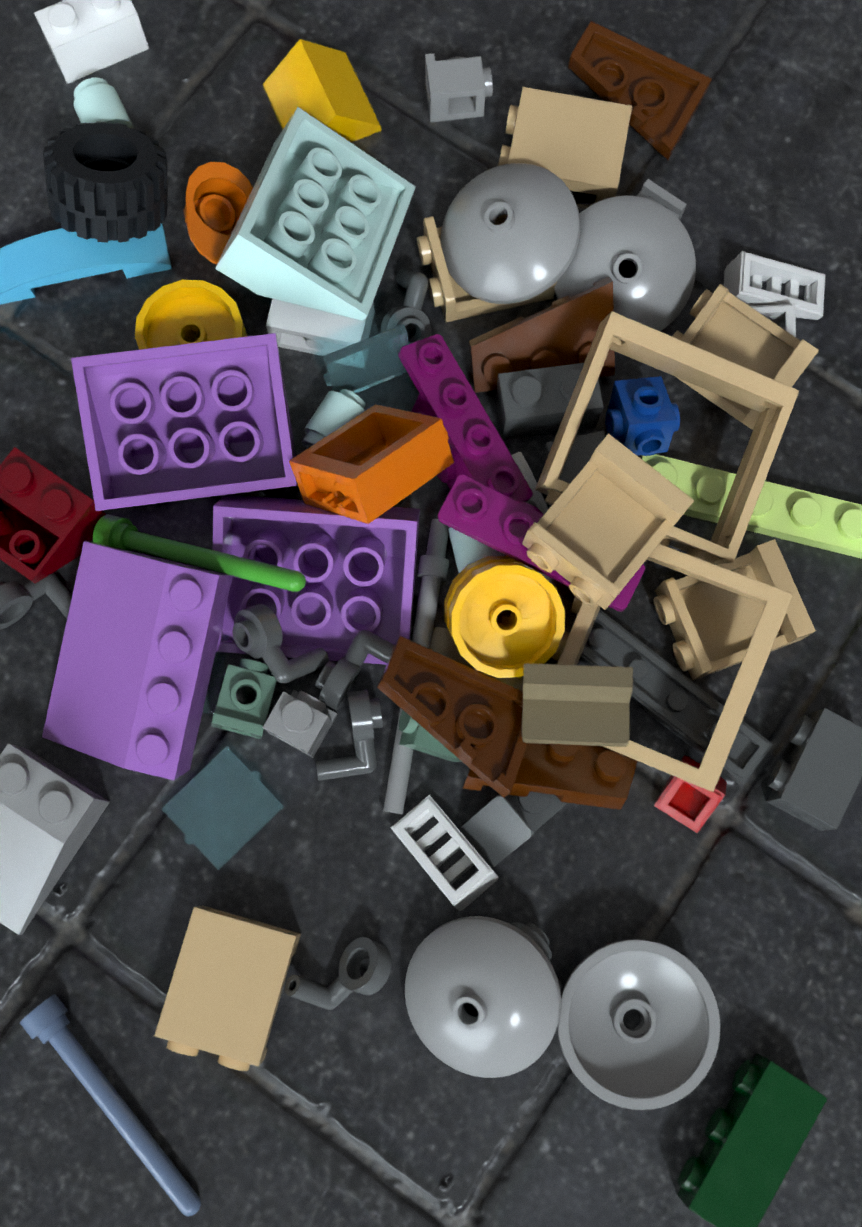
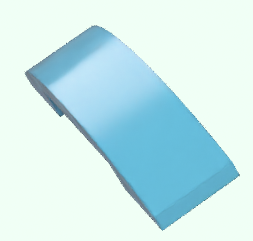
M160 223L161 226L156 231H147V236L140 239L130 238L128 242H97V239H84L78 237L77 232H67L60 228L30 236L0 248V305L36 297L34 290L36 287L118 270H123L126 278L170 270L172 265L163 224Z

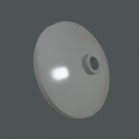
M512 163L497 166L479 174L467 183L453 199L442 224L441 247L448 272L465 292L489 303L512 304L541 294L559 280L575 256L581 233L578 206L566 184L557 175L540 166ZM508 215L504 223L494 225L495 220L499 216Z
M626 195L607 198L583 210L580 213L581 233L578 248L568 269L555 285L557 299L567 295L569 297L575 296L594 287L593 283L609 276L613 281L615 313L658 331L666 328L685 307L695 281V252L684 225L663 205L638 196ZM624 259L633 261L636 266V272L631 278H624L619 273V264Z
M469 916L449 921L435 929L422 941L414 952L407 969L405 1000L411 1023L429 1051L443 1063L457 1071L483 1078H497L515 1074L538 1060L556 1033L561 1014V993L554 968L544 951L531 937L507 922L483 916ZM464 1003L473 1004L477 1008L479 1016L473 1017L465 1011Z
M637 939L622 940L595 950L584 958L572 971L561 993V1014L557 1032L563 1055L569 1067L588 1090L604 1101L622 1108L652 1110L681 1100L691 1093L705 1078L713 1064L719 1046L720 1016L717 1002L709 983L688 958L678 951L656 942ZM630 1009L638 1010L641 1016L640 1023L635 1028H626L623 1022L624 1014Z

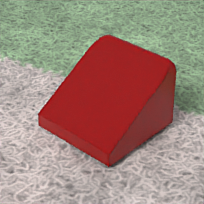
M686 755L680 760L697 769L701 765ZM671 775L655 801L654 806L698 833L724 798L727 782L722 777H719L714 792H711Z

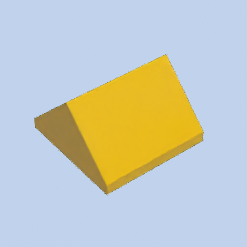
M299 39L263 83L265 93L282 129H284L297 107H299L349 142H354L381 131V125L345 52Z

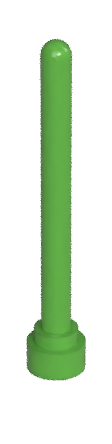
M110 514L104 515L99 519L94 528L93 543L131 552L137 551L293 592L302 590L306 584L305 576L299 571L138 532L136 526L127 518Z

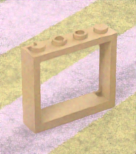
M611 311L599 324L535 490L547 495L545 502L552 506L569 486L570 483L559 478L609 349L760 412L711 541L673 526L659 543L666 547L669 545L687 552L686 554L712 564L732 563L735 561L799 390Z
M659 544L646 560L763 603L765 607L699 769L630 740L625 747H604L714 792L794 594ZM575 596L571 612L578 615L571 632H564L557 651L552 656V659L558 661L557 665L578 664L601 608L598 604L589 606Z

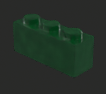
M756 1053L752 1062L746 1060L738 1069L732 1082V1088L735 1090L725 1109L720 1107L712 1115L705 1131V1136L708 1138L698 1158L692 1156L688 1159L678 1179V1185L681 1187L677 1194L689 1210L714 1227H758L828 1099L777 1064Z

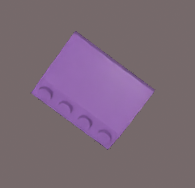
M276 333L71 358L96 511L298 485L289 460L296 457Z
M224 495L213 506V550L299 571L305 576L306 584L302 590L293 592L232 576L216 652L246 654L238 648L232 634L234 619L239 611L257 604L266 605L278 618L282 629V644L280 648L286 657L295 658L314 649L323 648L327 652L329 660L339 661L344 657L356 634L361 630H368L394 645L400 636L410 640L420 509L392 507L371 523L366 524L304 504L303 500ZM368 654L364 663L387 665V663L371 654Z
M84 541L42 737L128 770L176 780L188 772L191 767L232 576L171 560Z

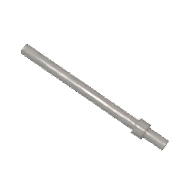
M432 519L426 555L420 557L417 576L422 578L411 640L428 649L431 647L441 582L447 580L449 560L445 558L449 526L439 522L438 519ZM401 708L383 808L384 812L403 814L414 750L399 745L402 732L399 730Z

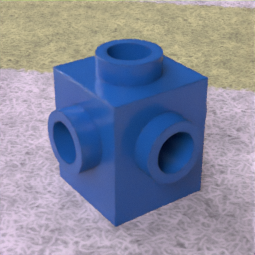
M662 377L614 381L605 416L607 434H610L636 455L651 456L657 453L668 452L673 433L678 431L680 426V413L675 402L671 403Z

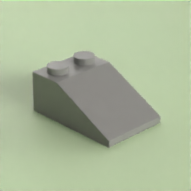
M10 743L6 745L0 754V923L18 935H22L110 801L32 751Z

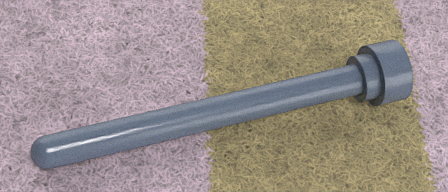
M56 994L50 996L20 1021L21 1026L32 1040L38 1037L43 1044L49 1041L181 1213L186 1216L195 1215L201 1206L199 1196L66 1027L70 1023L64 1015L68 1009Z

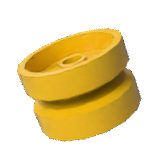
M182 279L162 286L146 299L136 317L135 339L139 350L247 337L236 302L222 288L204 280Z
M487 556L467 565L452 580L444 600L445 623L460 655L476 670L496 678L523 676L524 663L545 664L556 653L565 632V609L557 589L537 570L509 556ZM501 611H512L510 617L502 616V622L497 623V616Z

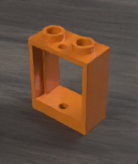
M375 404L289 460L304 504L369 524L452 465L454 460L448 443V433L443 425L442 418Z

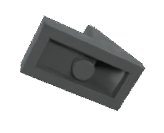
M529 792L527 797L507 795L503 798L498 794L460 827L459 830L492 869L533 836L535 831L568 803L561 802L556 795Z

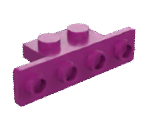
M435 334L401 347L398 357L420 393L411 412L442 418L443 425L448 433V443L454 463L439 473L437 477L443 483H447L451 490L457 477L465 475L515 501L528 502L533 497L531 488L443 337Z
M465 475L457 477L438 513L439 522L567 586L571 584L555 570L550 573L538 567L528 557V548L522 544L529 528L534 523H538L544 515L538 508L523 501H515ZM644 564L633 575L609 607L619 612L627 608L645 571Z

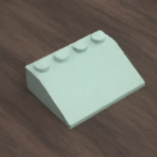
M297 107L275 141L215 269L257 295L363 321L369 314L415 186Z

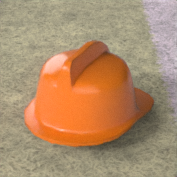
M208 162L196 168L188 179L184 208L185 222L190 240L198 252L214 264L218 263L253 189L246 176L237 168L224 162Z

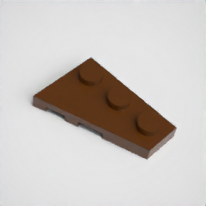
M590 21L570 55L568 66L604 101L631 105L632 110L629 124L667 160L671 157L712 78L592 21Z
M608 276L593 283L594 287L572 297L567 295L552 302V306L527 318L519 317L470 340L469 351L474 392L496 390L498 374L585 363L599 324L611 311L614 312L612 279ZM609 349L599 377L615 375V351Z
M400 636L394 645L377 688L505 798L512 791L527 743L522 740L523 691Z
M527 743L512 791L509 795L527 797L529 792L556 795L561 802L621 810L627 800L638 761L604 746ZM470 769L462 789L481 791L483 785H489Z

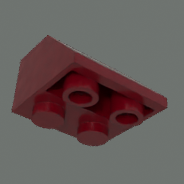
M14 447L0 464V560L36 584L81 555L83 542H91L97 522L106 513L103 510L96 511L93 499Z

